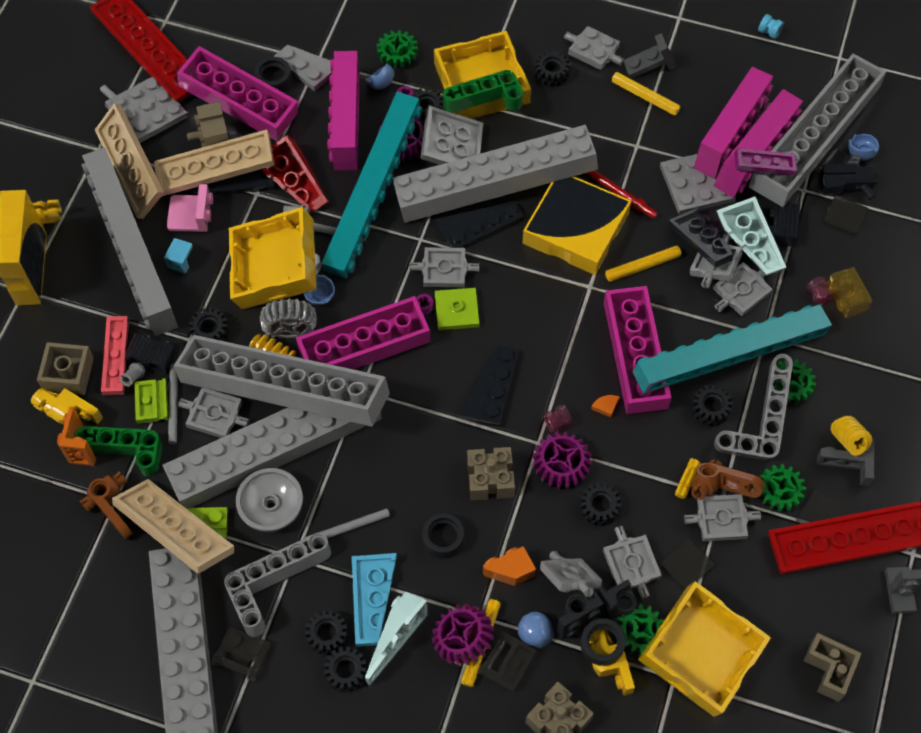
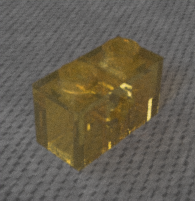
M852 267L831 274L827 283V289L834 296L837 308L843 313L844 317L847 318L868 311L873 300L855 268Z

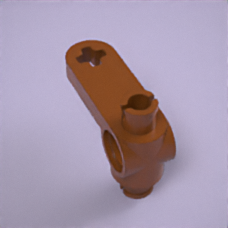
M712 459L709 463H702L698 466L697 475L692 482L693 489L691 494L695 499L700 495L699 500H703L705 496L711 495L720 488L756 498L761 495L765 485L762 479L756 475L724 467L720 461L717 460L715 463V459Z
M118 471L113 477L107 475L103 479L92 481L86 491L88 495L79 502L87 512L97 505L126 540L133 533L110 506L113 503L112 498L121 493L119 488L127 483L125 477ZM106 490L105 494L97 496L100 491Z

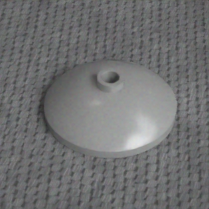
M265 468L250 474L241 483L236 495V507L241 519L249 527L263 532L281 530L290 525L299 515L303 504V494L298 481L290 473L277 468ZM270 503L275 504L272 508L267 507Z

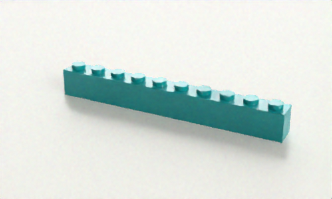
M396 92L321 264L324 272L347 279L349 273L353 272L355 258L361 254L363 249L362 242L370 233L371 221L376 219L378 205L384 201L385 189L392 182L394 168L397 169L399 166L400 154L406 150L407 138L409 135H412L415 128L414 122L421 115L422 107H420L419 98Z
M820 304L813 307L808 305L800 311H789L781 317L777 318L774 316L762 323L755 322L744 329L736 328L725 335L720 333L706 341L701 339L687 347L682 345L671 352L663 351L652 358H641L638 360L633 374L643 394L824 336L832 324Z

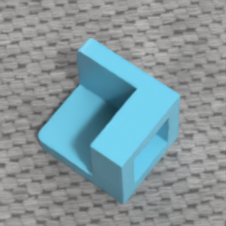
M174 238L164 256L167 268L186 274L189 269L187 257L193 248L192 243Z

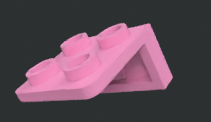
M199 184L198 195H173L170 197L167 220L169 231L207 232L208 222L211 221L210 205L213 204V193L209 192L207 184Z

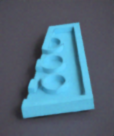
M397 553L352 556L356 647L378 645Z

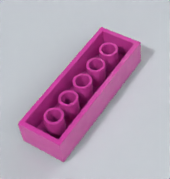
M200 46L177 72L179 87L209 104L220 102L223 112L257 131L268 130L270 138L275 141L280 138L298 114L297 100Z
M334 51V59H330L332 75H330L331 91H329V101L331 103V107H329L330 123H328V134L330 135V139H328L329 161L333 163L334 170H358L360 86L357 51Z
M751 67L702 140L694 169L714 179L716 178L725 160L744 138V133L747 134L753 125L752 121H757L761 113L760 109L766 107L769 101L767 96H769L773 88L771 84L772 75Z
M782 89L725 160L713 186L732 198L738 192L742 194L748 185L746 182L751 181L754 171L736 170L734 152L737 148L772 151L785 135V132L795 123L793 120H796L801 114L802 110L799 108L803 101Z
M647 286L606 291L604 308L626 414L669 409L671 402L669 386L643 394L633 374L638 360L644 357H655L661 352Z
M415 296L296 337L298 350L303 359L348 369H356L431 342L430 329Z

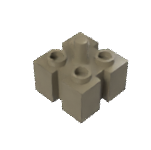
M220 102L197 106L198 115H194L198 131L187 133L188 141L200 139L203 148L229 140Z
M511 447L493 448V453L485 454V449L467 450L471 501L488 500V494H496L497 499L514 498L515 483L512 471Z
M557 682L545 695V705L543 706L538 703L526 716L525 723L536 733H542L543 731L545 733H573L575 730L581 733L592 720L594 713L580 701L575 705L571 701L572 694Z

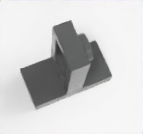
M662 33L655 36L658 45L623 60L630 79L665 63L670 71L677 68Z
M872 438V444L869 449L859 456L851 455L847 450H837L834 447L821 448L817 455L816 465L859 469L860 486L869 487L874 479V438Z
M909 567L886 568L885 576L892 614L915 613L917 608L914 592L921 585V569L910 570Z

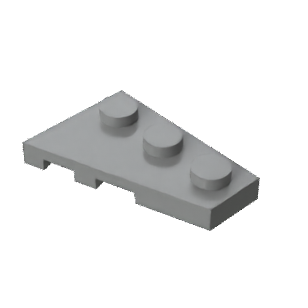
M287 45L274 55V57L287 61L291 68V74L314 92L330 79V75H332L330 60Z

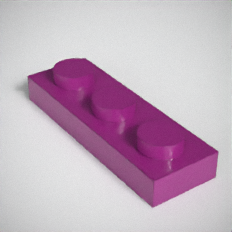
M737 148L734 152L736 170L795 175L797 172L794 153Z

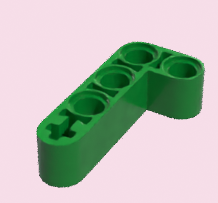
M503 70L446 88L443 91V107L445 111L455 113L502 98L507 109L517 111L522 107L523 89L514 72Z
M82 426L75 431L74 437L85 439L93 453L135 455L136 464L144 476H153L159 470L162 443L158 434L153 430ZM112 438L110 442L104 443L106 439ZM128 440H133L132 443L125 444ZM155 441L154 444L147 446L148 442ZM146 461H152L149 465L143 466Z

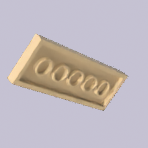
M114 103L96 127L95 132L103 148L105 147L118 180L136 217L144 219L163 195L164 191L121 104Z
M263 130L156 160L154 164L156 177L164 191L162 196L198 187L199 184H209L273 166L274 159L270 134L268 130Z
M149 479L112 498L113 505L198 574L234 553V546Z

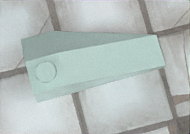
M756 197L717 210L724 230L742 247L743 251L766 276L786 269L784 260Z
M405 592L402 597L398 596L393 601L392 609L365 675L366 683L369 686L428 615L427 601L425 599Z

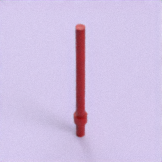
M594 170L586 173L615 194L631 200L633 208L638 212L642 211L652 219H655L658 215V212L646 205L644 200L641 198L637 199Z

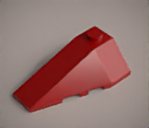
M286 135L273 144L274 165L263 168L264 174L275 181L300 204L308 206L311 213L327 204L329 201L294 138Z

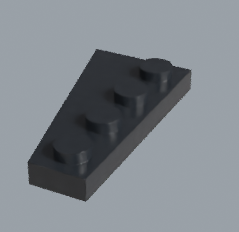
M703 206L669 220V227L715 268L733 260V253L724 239L720 238L718 229L712 225V220L709 215L705 214Z

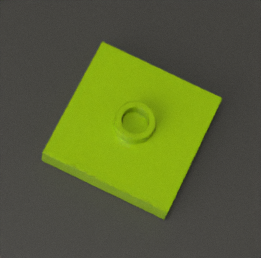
M476 288L435 291L438 330L479 327Z

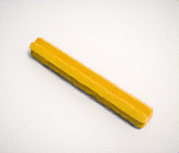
M619 72L613 75V83L672 115L678 114L681 107L679 104Z
M674 246L606 270L605 276L611 282L679 258L682 252L679 246Z
M494 599L488 601L485 610L492 626H494L500 608V602ZM481 654L478 656V662L472 659L470 666L466 665L461 680L463 685L468 687L474 685L483 658Z

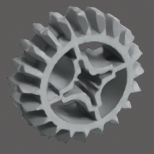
M289 298L288 300H274L273 303H267L265 307H262L260 323L262 331L267 335H271L273 338L289 339L314 331L317 316L315 308L311 304L306 303V301H299L298 299L290 300Z

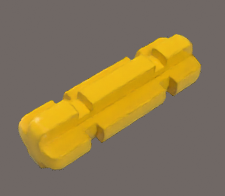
M694 458L689 460L675 492L677 497L681 499L687 497L696 476L697 468L701 464L699 460Z

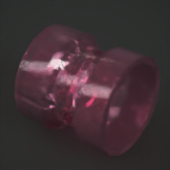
M825 277L815 278L806 285L808 292L813 295L812 300L815 305L825 304L834 297L832 290L827 287L828 283Z
M563 404L556 407L555 411H548L543 414L545 424L552 433L558 431L561 426L572 424L571 415Z

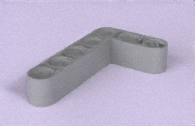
M779 354L770 364L759 436L722 431L714 440V446L717 451L765 461L773 459L779 453L793 366L791 357L786 354ZM783 361L786 364V369L780 370L777 368L776 362ZM773 382H780L783 385V390H775ZM770 403H777L780 411L773 412L770 409ZM768 423L774 424L777 428L776 433H769L766 425ZM720 437H727L730 440V446H722L719 442ZM749 441L752 449L750 451L744 450L741 447V442ZM765 444L772 446V455H768L763 451Z
M313 534L235 570L225 577V587L249 636H260L266 627L253 594L327 560L331 555V549L328 539L324 534ZM303 555L301 558L295 559L297 556ZM262 574L260 577L254 578L256 575ZM236 584H240L237 588H233ZM249 602L246 606H241L243 603ZM257 621L254 625H249L250 622Z

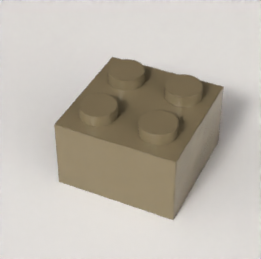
M47 342L37 377L40 387L54 393H61L65 388L75 395H85L94 360L89 346Z

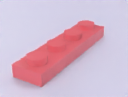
M128 316L107 317L101 385L102 395H124L125 385L121 383L120 377L126 373L125 353L128 346Z

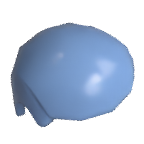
M386 64V66L381 67L365 79V82L374 90H383L391 84L394 78V70L390 65Z
M855 134L851 140L849 139L848 148L850 155H859L862 157L861 161H867L877 154L879 143L872 135Z
M316 275L317 290L303 294L312 305L321 306L332 300L335 286L332 280L325 275Z
M530 612L521 618L518 624V635L526 645L541 649L551 643L554 637V626L545 614Z

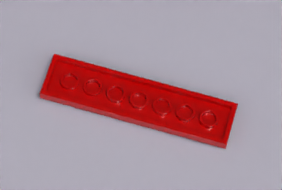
M100 0L90 6V10L141 67L151 77H154L175 102L180 103L192 95L178 86L177 72L188 59L132 0Z
M921 501L769 530L768 536L780 575L921 548Z

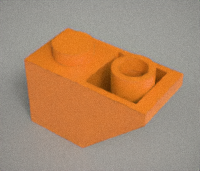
M524 546L518 549L514 547L509 549L504 556L499 558L492 557L487 560L485 565H483V574L485 577L517 586L535 577L536 568Z

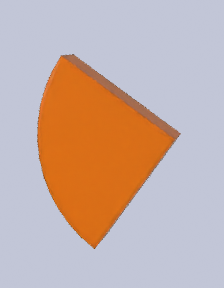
M606 395L600 397L593 403L591 410L611 417L619 401V396Z

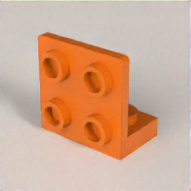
M69 407L68 413H65L63 417L64 428L62 433L58 435L57 444L69 463L95 466L96 457L88 442L83 438L74 437L75 431L83 426V422L75 407Z

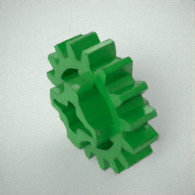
M392 30L391 35L385 33L384 39L379 38L377 55L381 57L382 63L394 64V68H397V65L404 68V63L410 65L411 60L416 59V54H418L417 41H414L413 35L408 37V32L401 34V30H398L397 33H394Z
M795 359L792 366L787 404L791 400H794L795 404H798L800 399L805 402L808 396H812L817 384L814 382L816 375H810L813 369H806L805 362L799 365L798 359ZM780 361L777 368L785 370L786 364ZM773 382L775 390H783V385L780 382Z
M774 464L771 467V471L766 468L763 472L764 475L759 477L765 485L759 497L765 498L763 504L768 502L771 504V510L776 506L779 512L782 511L783 507L790 511L792 505L797 508L800 503L799 501H802L805 497L803 494L806 491V487L802 486L805 480L798 479L800 472L793 473L792 466L787 470L784 464H781L780 468L777 469Z
M639 604L637 610L634 609L631 614L622 615V617L616 620L625 634V648L627 646L630 647V654L638 650V655L641 656L655 635L652 632V624L656 633L664 622V619H657L658 611L654 614L651 613V606L644 610L643 605ZM626 626L629 628V636L626 631ZM640 627L644 629L641 633L637 631ZM635 641H640L644 644L635 643Z

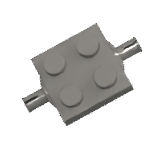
M589 26L578 36L568 31L564 36V39L573 42L568 54L602 70L605 64L610 61L620 66L623 63L624 58L615 54L620 41Z
M723 234L722 238L733 253L732 261L715 268L699 253H697L690 268V275L703 277L704 279L701 282L703 288H709L713 279L731 281L743 252L742 247L728 244L731 239L729 234Z
M425 247L422 262H410V271H422L424 287L465 288L467 271L479 272V263H467L465 248Z
M744 262L736 267L731 281L720 280L714 285L713 290L722 297V300L715 304V309L721 312L725 307L730 306L741 316L746 314L771 294L773 289L763 279L766 274L761 269L756 272L750 269Z
M202 387L199 395L193 402L183 398L179 401V407L190 410V415L186 421L187 428L219 438L229 435L231 428L235 424L246 427L250 422L249 418L238 416L243 403L242 399Z
M741 494L705 496L703 500H699L698 497V513L684 515L685 524L698 523L701 529L702 542L747 539L748 520H761L760 510L747 512Z
M617 527L614 530L619 541L613 545L603 547V553L614 582L617 586L628 579L631 583L630 588L638 589L641 600L647 599L650 595L646 584L660 579L662 576L646 535L627 538L624 527Z
M552 551L549 555L551 560L541 561L540 570L559 591L570 592L571 590H580L586 597H590L594 592L593 589L601 587L602 579L581 558L568 559L561 557L557 551Z

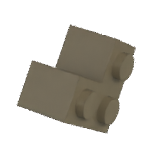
M817 633L812 639L803 660L825 671L817 692L839 702L847 692L862 653Z

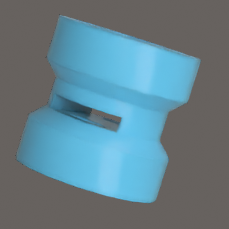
M766 14L759 25L758 31L763 34L768 33L770 37L776 39L782 30L784 22L779 19L774 20L772 16Z

